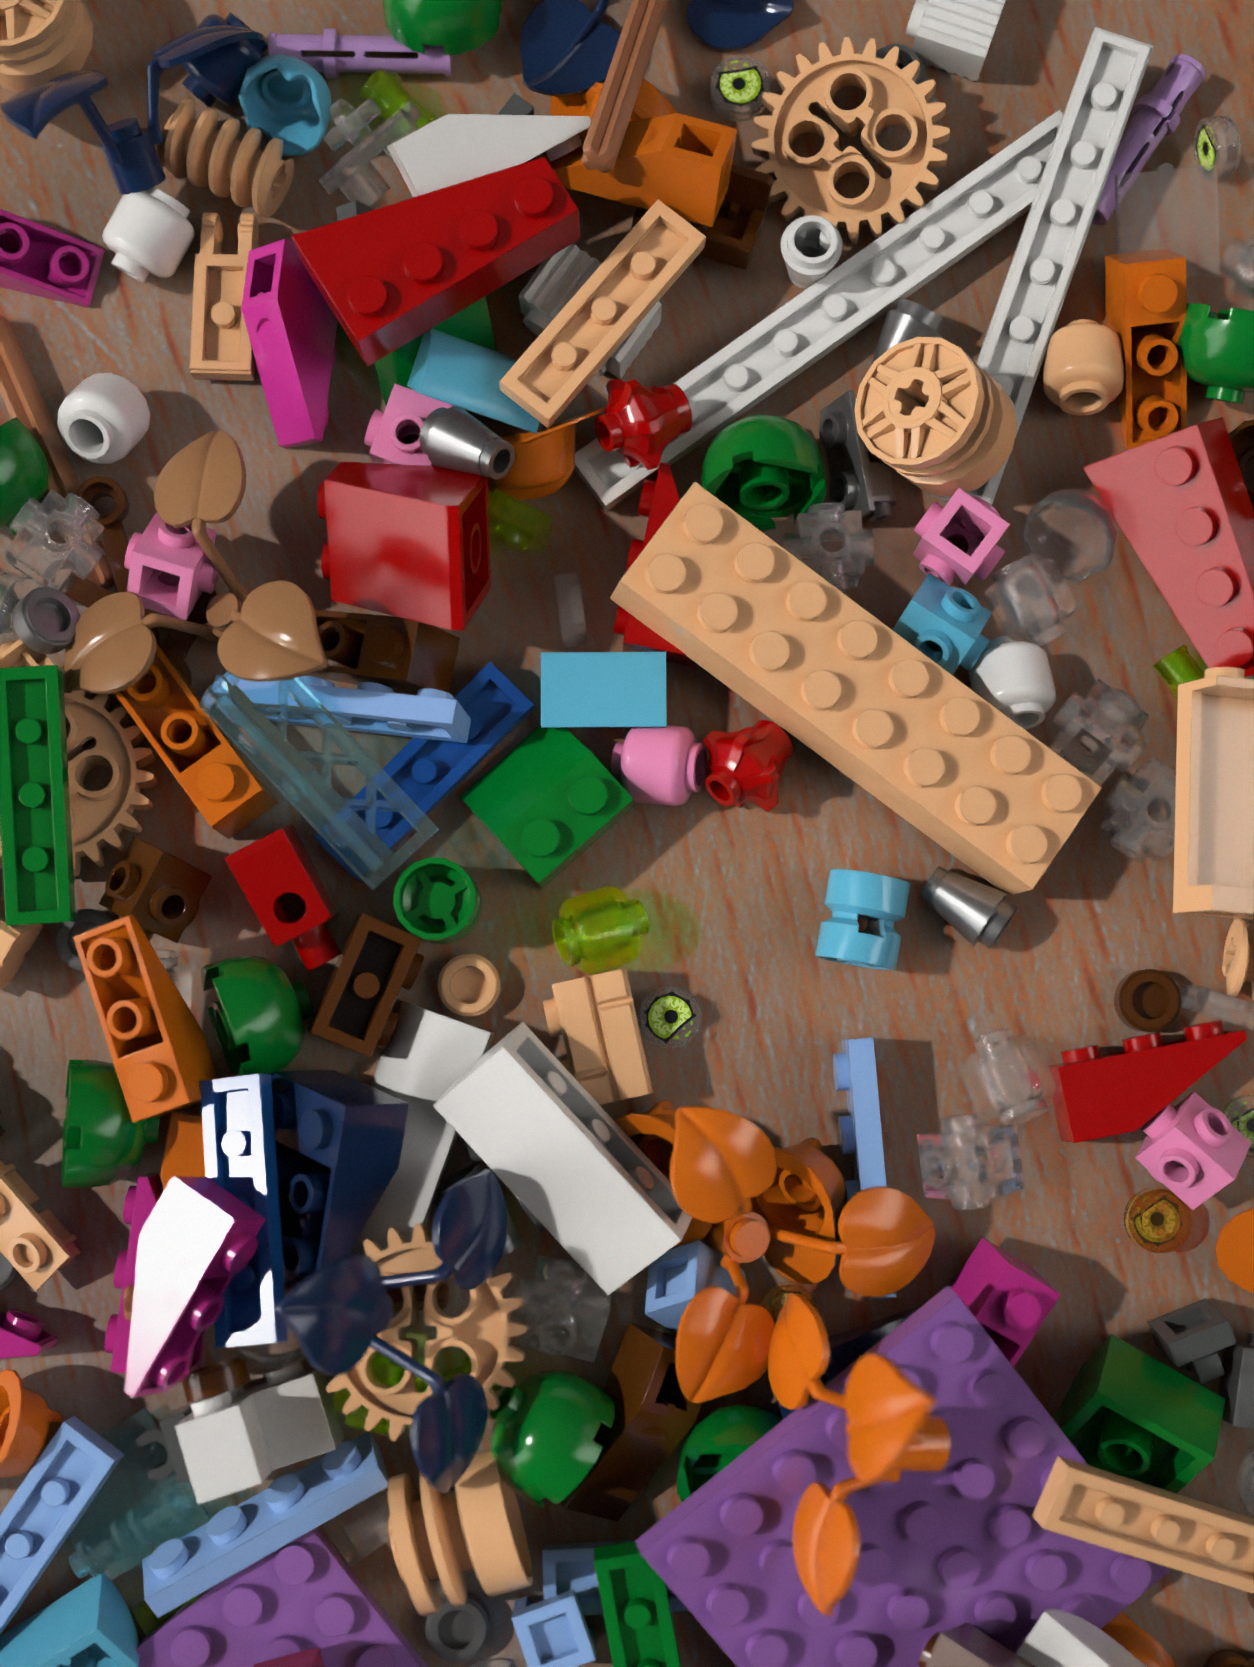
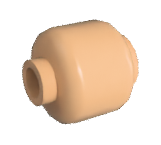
M1090 319L1072 321L1054 332L1050 338L1043 359L1044 393L1053 404L1071 415H1092L1105 409L1110 402L1117 398L1123 389L1124 372L1121 339L1114 330Z

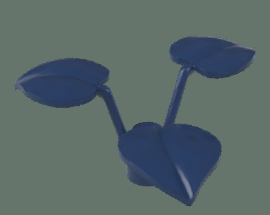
M546 0L530 13L523 26L520 40L523 83L528 89L548 96L566 97L587 92L595 82H605L620 34L613 27L600 22L607 12L610 0H598L592 14L586 5L579 0ZM691 0L687 9V22L692 33L703 44L720 51H737L755 44L787 19L793 11L794 2L793 0Z
M217 25L190 31L153 50L154 59L147 64L148 128H141L137 118L120 120L107 126L90 97L109 84L106 76L98 70H81L58 76L45 84L23 90L1 102L0 106L4 117L11 125L33 139H37L41 131L55 116L70 106L78 104L102 142L101 147L119 193L125 195L141 192L162 183L166 179L154 145L165 141L160 129L159 78L161 74L170 67L183 64L230 43L242 40L266 43L263 35L254 30L238 26Z
M484 1169L479 1174L465 1177L457 1182L444 1196L438 1206L433 1224V1246L437 1257L443 1262L437 1268L382 1276L374 1260L368 1256L350 1254L340 1257L318 1269L297 1285L275 1306L277 1313L294 1332L307 1359L320 1372L333 1376L347 1373L362 1360L369 1347L421 1378L430 1386L432 1395L424 1398L417 1405L413 1413L411 1444L416 1464L424 1479L431 1488L443 1493L449 1492L450 1487L460 1480L482 1442L488 1415L485 1392L475 1377L465 1373H457L445 1385L441 1375L378 1337V1333L383 1332L388 1327L393 1315V1301L390 1295L385 1293L387 1289L445 1281L453 1273L454 1279L460 1288L473 1290L491 1276L502 1257L505 1247L508 1219L507 1207L497 1177L489 1169Z

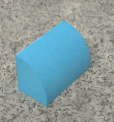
M433 328L423 334L407 384L408 387L419 394L537 433L540 422L500 391V380L516 363L517 358Z
M541 652V728L667 727L666 652Z
M102 1571L0 1636V1667H139V1654L136 1651L139 1640L127 1604L113 1582Z

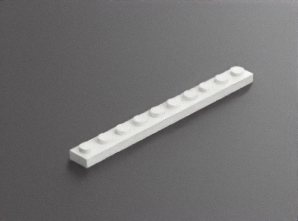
M1058 110L904 219L903 223L897 224L673 383L682 389L688 399L692 413V426L688 432L680 434L676 440L665 448L660 462L668 463L670 466L899 304L901 299H906L1028 212L1035 197L1063 113ZM596 438L575 453L574 469L607 512L642 487L645 479L651 480L656 477L659 465L651 470H647L642 463L630 468L625 463L623 454L618 453L616 450L606 452L600 445L598 438Z

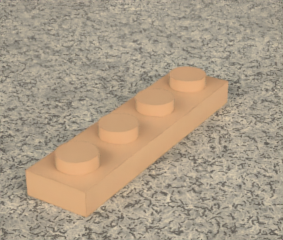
M658 199L500 380V391L549 429L705 248L707 237Z
M1057 1456L1032 1515L1043 1529L1254 1594V1518Z

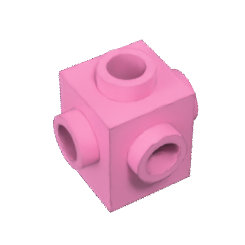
M394 383L385 411L377 409L374 411L365 434L364 444L371 447L369 455L373 463L435 466L420 447V431L424 421L432 411L441 407L448 409L454 407V405L419 394L412 389ZM418 439L415 443L405 444L409 440Z
M958 488L945 507L934 501L919 521L913 532L922 538L912 555L921 561L919 568L926 576L930 573L949 586L952 583L956 587L963 589L973 575L984 582L1006 551L996 543L1010 524L1002 519L998 511L980 497L970 496ZM953 539L961 542L965 548V552H963L961 549L956 547L948 540Z
M156 512L143 534L134 532L129 541L124 560V567L129 569L127 592H132L139 596L143 601L144 608L187 620L202 592L209 594L213 592L219 573L194 537L192 524L183 528H175L163 521L158 512ZM206 527L209 538L215 544L217 530Z
M1193 1091L1174 1107L1168 1104L1142 1126L1141 1130L1147 1136L1135 1159L1149 1171L1155 1180L1164 1184L1194 1210L1236 1179L1252 1142L1232 1126L1229 1119L1220 1110L1211 1107Z

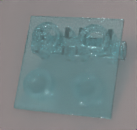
M146 1407L100 1435L124 1453V1455L69 1535L76 1551L69 1555L68 1560L73 1572L79 1578H83L88 1574L92 1577H97L104 1572L112 1581L142 1562V1559L151 1555L162 1543L170 1539H179L210 1519L203 1504H197L195 1493L189 1480L179 1484L175 1471L162 1480H149L147 1471L160 1463H165L168 1453L165 1446L158 1442L138 1447L136 1439L149 1428L157 1426Z

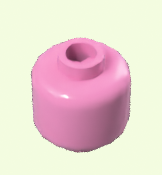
M667 725V727H632L624 743L617 742L613 748L611 773L615 779L621 780L622 787L631 795L635 803L668 806L683 805L688 801L692 792L701 791L705 781L706 749L703 743H697L693 732L688 727Z

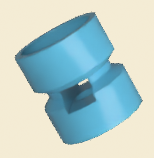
M831 869L824 905L832 911L831 918L820 924L815 957L858 967L896 971L901 935L893 927L894 922L905 918L910 883L874 873ZM857 919L868 920L867 927L863 933L858 932L859 924Z

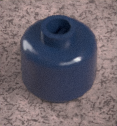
M232 12L225 19L216 14L208 15L196 28L229 25L251 29ZM242 40L222 46L185 62L181 66L189 75L182 84L208 107H212L217 100L229 107H240L241 103L238 96L247 69L265 56L263 53L268 48V45Z

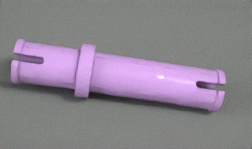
M324 28L323 34L269 33V56L278 54L294 55L318 72H324L326 79H338L339 73L445 74V76H452V55H444V46L424 44L425 53L417 52L418 58L369 57L368 51H416H412L402 45L392 35H338L337 28ZM305 51H353L355 56H307Z
M1186 54L1174 55L1153 90L1149 94L1142 95L1132 109L1134 116L1123 132L1092 220L1093 224L1100 225L1101 223L1105 225L1110 215L1145 166L1159 142L1162 141L1164 136L1172 135L1181 122L1179 114L1207 76L1206 70L1196 59Z

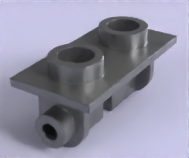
M854 390L847 391L819 411L821 418L819 436L827 452L831 475L830 498L833 505L837 508L840 528H846L868 515L869 521L889 519L893 517L892 506L897 504L890 466L885 463H869L868 455L873 454L868 450L857 432L854 413L856 403Z

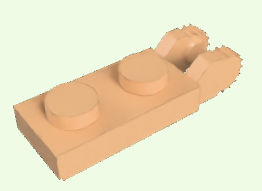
M208 212L203 214L200 254L195 253L190 349V373L194 379L255 381L256 361L241 310L249 250L259 247V225L257 215L242 213L240 215V222L238 223V254H221L223 226L220 222L219 214Z

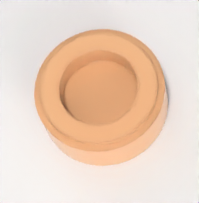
M476 954L459 955L451 959L440 972L438 978L439 996L444 1005L458 1015L466 1017L482 1015L493 1008L500 997L502 984L499 972L489 960Z

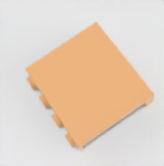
M1208 668L1204 670L1203 679L1178 684L1173 913L1254 920V680L1244 679V669Z

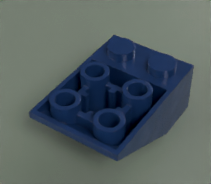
M335 1070L271 1072L284 1281L293 1287L299 1285L323 1266L340 1257L349 1255L400 1163L409 1103Z

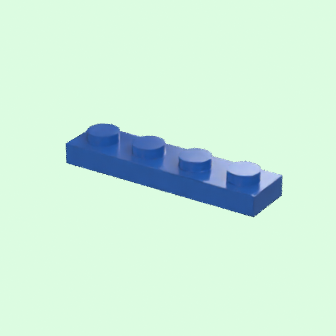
M491 662L455 696V700L459 702L471 718L467 743L413 738L314 836L358 882L361 883L535 709L534 704Z
M251 1074L200 1081L206 1177L266 1219L255 1237L257 1239V1248L254 1255L243 1269L234 1274L222 1295L224 1306L214 1321L215 1348L288 1341L287 1323L275 1310V1306L285 1297L271 1075Z

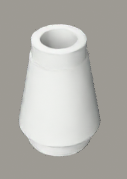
M815 215L804 216L794 220L785 229L781 238V252L791 282L799 288L807 289L823 278L838 262L842 253V238L838 229L827 219Z

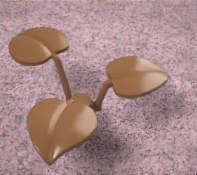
M223 430L209 432L175 454L162 469L157 479L154 501L159 516L168 525L175 528H183L192 524L194 537L229 588L228 592L219 593L209 602L206 609L208 623L204 625L159 613H151L145 616L142 599L132 592H117L98 600L80 617L75 626L73 641L66 647L64 673L65 681L71 690H83L96 694H112L137 683L147 673L155 657L157 642L154 633L150 630L154 627H165L202 636L209 642H214L219 638L217 653L221 664L237 678L247 681L286 680L327 667V658L319 638L316 613L311 599L306 592L292 582L278 580L257 587L247 596V588L238 582L206 532V522L215 524L229 520L236 513L245 493L246 468L243 455L236 440Z

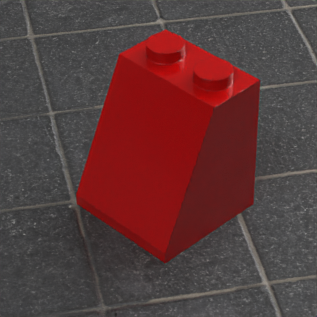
M341 462L320 483L317 495V509L319 517L327 521L328 542H325L322 549L321 569L323 577L330 579L332 601L449 630L464 631L491 589L488 477L437 466Z

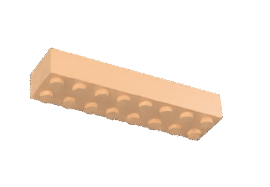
M695 481L619 581L610 597L612 601L681 650L687 657L997 889L1007 893V896L1026 892L1035 887L1102 789V787Z

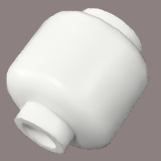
M155 187L143 192L123 195L102 234L105 244L116 253L111 264L142 283L145 282L148 274L159 278L171 277L177 270L195 236L194 228L189 220H187L191 211L182 203Z
M111 372L96 373L83 380L65 397L58 409L57 425L64 442L71 451L83 460L95 464H112L124 458L141 441L149 428L150 410L147 400L139 388L128 379Z
M1005 635L990 640L972 669L968 671L972 690L1025 730L1043 722L1045 713L1050 710L1056 701V691L1047 653L1035 643L1021 641V638L1018 636Z

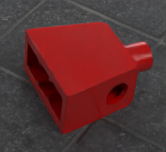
M293 823L225 857L230 870L275 947L291 940L307 971L315 969L341 954L325 923L333 918L337 909ZM295 893L301 896L306 906L305 913L301 915L288 913L282 904L283 894Z

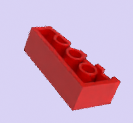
M542 157L291 235L304 267L368 367L579 240V209L547 159Z

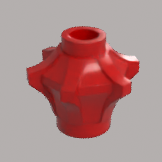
M618 378L608 381L606 385L608 392L607 407L602 415L595 418V432L600 445L606 452L616 450L618 453L623 454L625 463L630 468L638 466L640 463L647 470L657 468L665 448L676 440L680 434L686 433L691 429L692 413L686 395L676 384H670L665 387H647L635 379L627 382Z
M759 720L752 727L748 726L737 732L726 733L713 730L703 739L709 753V760H707L706 775L708 777L705 779V785L709 794L717 802L724 806H732L734 804L739 808H742L746 803H751L761 807L766 812L771 811L779 803V779L785 769V763L793 756L794 752L789 736L781 727L769 720Z

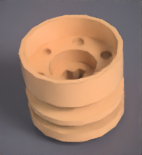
M0 0V86L19 93L23 90L45 84L58 76L82 69L92 49L93 22L84 0Z
M915 337L893 345L875 360L859 385L854 407L857 432L868 450L885 464L894 468L896 472L912 484L931 495L953 496L958 488L967 493L979 489L999 473L1011 454L1018 427L1014 403L1002 386L985 370L981 369L977 362L970 358L962 348L939 337Z
M491 1449L477 1452L463 1476L455 1484V1490L447 1493L431 1488L421 1472V1498L412 1477L407 1472L392 1476L389 1479L388 1504L390 1516L388 1518L391 1547L398 1572L406 1583L411 1600L421 1616H428L440 1611L442 1606L440 1580L450 1604L455 1608L465 1605L467 1599L466 1572L475 1570L483 1590L489 1597L532 1586L533 1575L530 1552L516 1492L500 1476L497 1461L494 1459Z

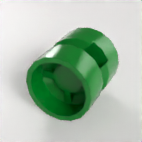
M428 857L411 864L400 875L394 888L393 906L398 920L410 933L432 944H451L464 939L475 929L482 914V896L477 883L459 864L446 858Z

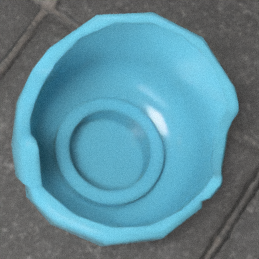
M286 54L264 56L249 67L238 96L243 113L246 116L247 128L249 130L251 127L260 129L270 141L273 137L283 140L282 156H305L320 147L331 120L332 100L331 91L319 72L294 55L288 56Z

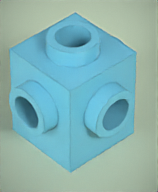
M929 573L892 630L953 675L959 665L970 671L989 643L990 639L980 633L992 612L981 606L978 600L968 591L951 587Z

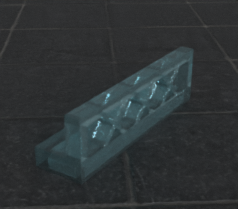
M227 671L206 689L199 707L372 891L439 830L297 677L277 681L279 684L278 705L253 703L236 685L242 679ZM288 694L299 706H288ZM266 716L278 717L277 728ZM287 717L312 719L323 731L322 752L298 751L287 740ZM332 741L344 754L332 753ZM310 763L322 764V776ZM332 764L356 766L366 776V799L342 798L331 786ZM376 788L388 801L376 800ZM354 810H366V821L364 822ZM376 811L399 812L417 833L393 853L376 834Z

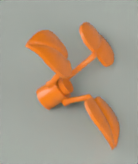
M707 1106L678 1107L675 1113V1140L670 1163L672 1192L680 1208L689 1216L704 1222L713 1223L712 1229L705 1236V1239L710 1246L724 1254L721 1266L729 1272L735 1286V1295L719 1286L705 1287L691 1299L681 1316L676 1338L675 1360L677 1378L684 1397L689 1402L702 1403L748 1387L757 1381L767 1370L769 1346L775 1323L768 1310L755 1303H746L749 1297V1287L739 1265L740 1263L755 1261L761 1257L768 1249L771 1240L833 1255L842 1254L839 1266V1277L842 1284L859 1295L881 1297L905 1287L925 1266L935 1241L934 1222L907 1194L891 1187L875 1186L856 1193L841 1211L838 1231L842 1242L827 1241L779 1229L768 1224L761 1215L752 1211V1203L749 1199L765 1192L772 1185L776 1176L775 1151L766 1134L752 1122L726 1110Z
M789 1293L786 1303L777 1317L769 1346L768 1375L772 1391L778 1402L783 1407L791 1410L803 1408L811 1393L817 1400L845 1409L849 1421L846 1425V1432L849 1435L848 1458L856 1477L836 1483L831 1492L823 1483L810 1484L800 1499L793 1524V1553L800 1580L817 1609L826 1616H834V1606L848 1591L860 1556L858 1524L852 1508L845 1503L846 1498L854 1491L880 1482H898L901 1471H941L947 1464L950 1455V1434L945 1421L940 1416L929 1415L937 1402L936 1399L912 1383L898 1366L886 1356L866 1354L861 1357L849 1376L845 1395L827 1389L819 1379L825 1372L830 1357L829 1341L824 1323L817 1310L804 1296L798 1293Z

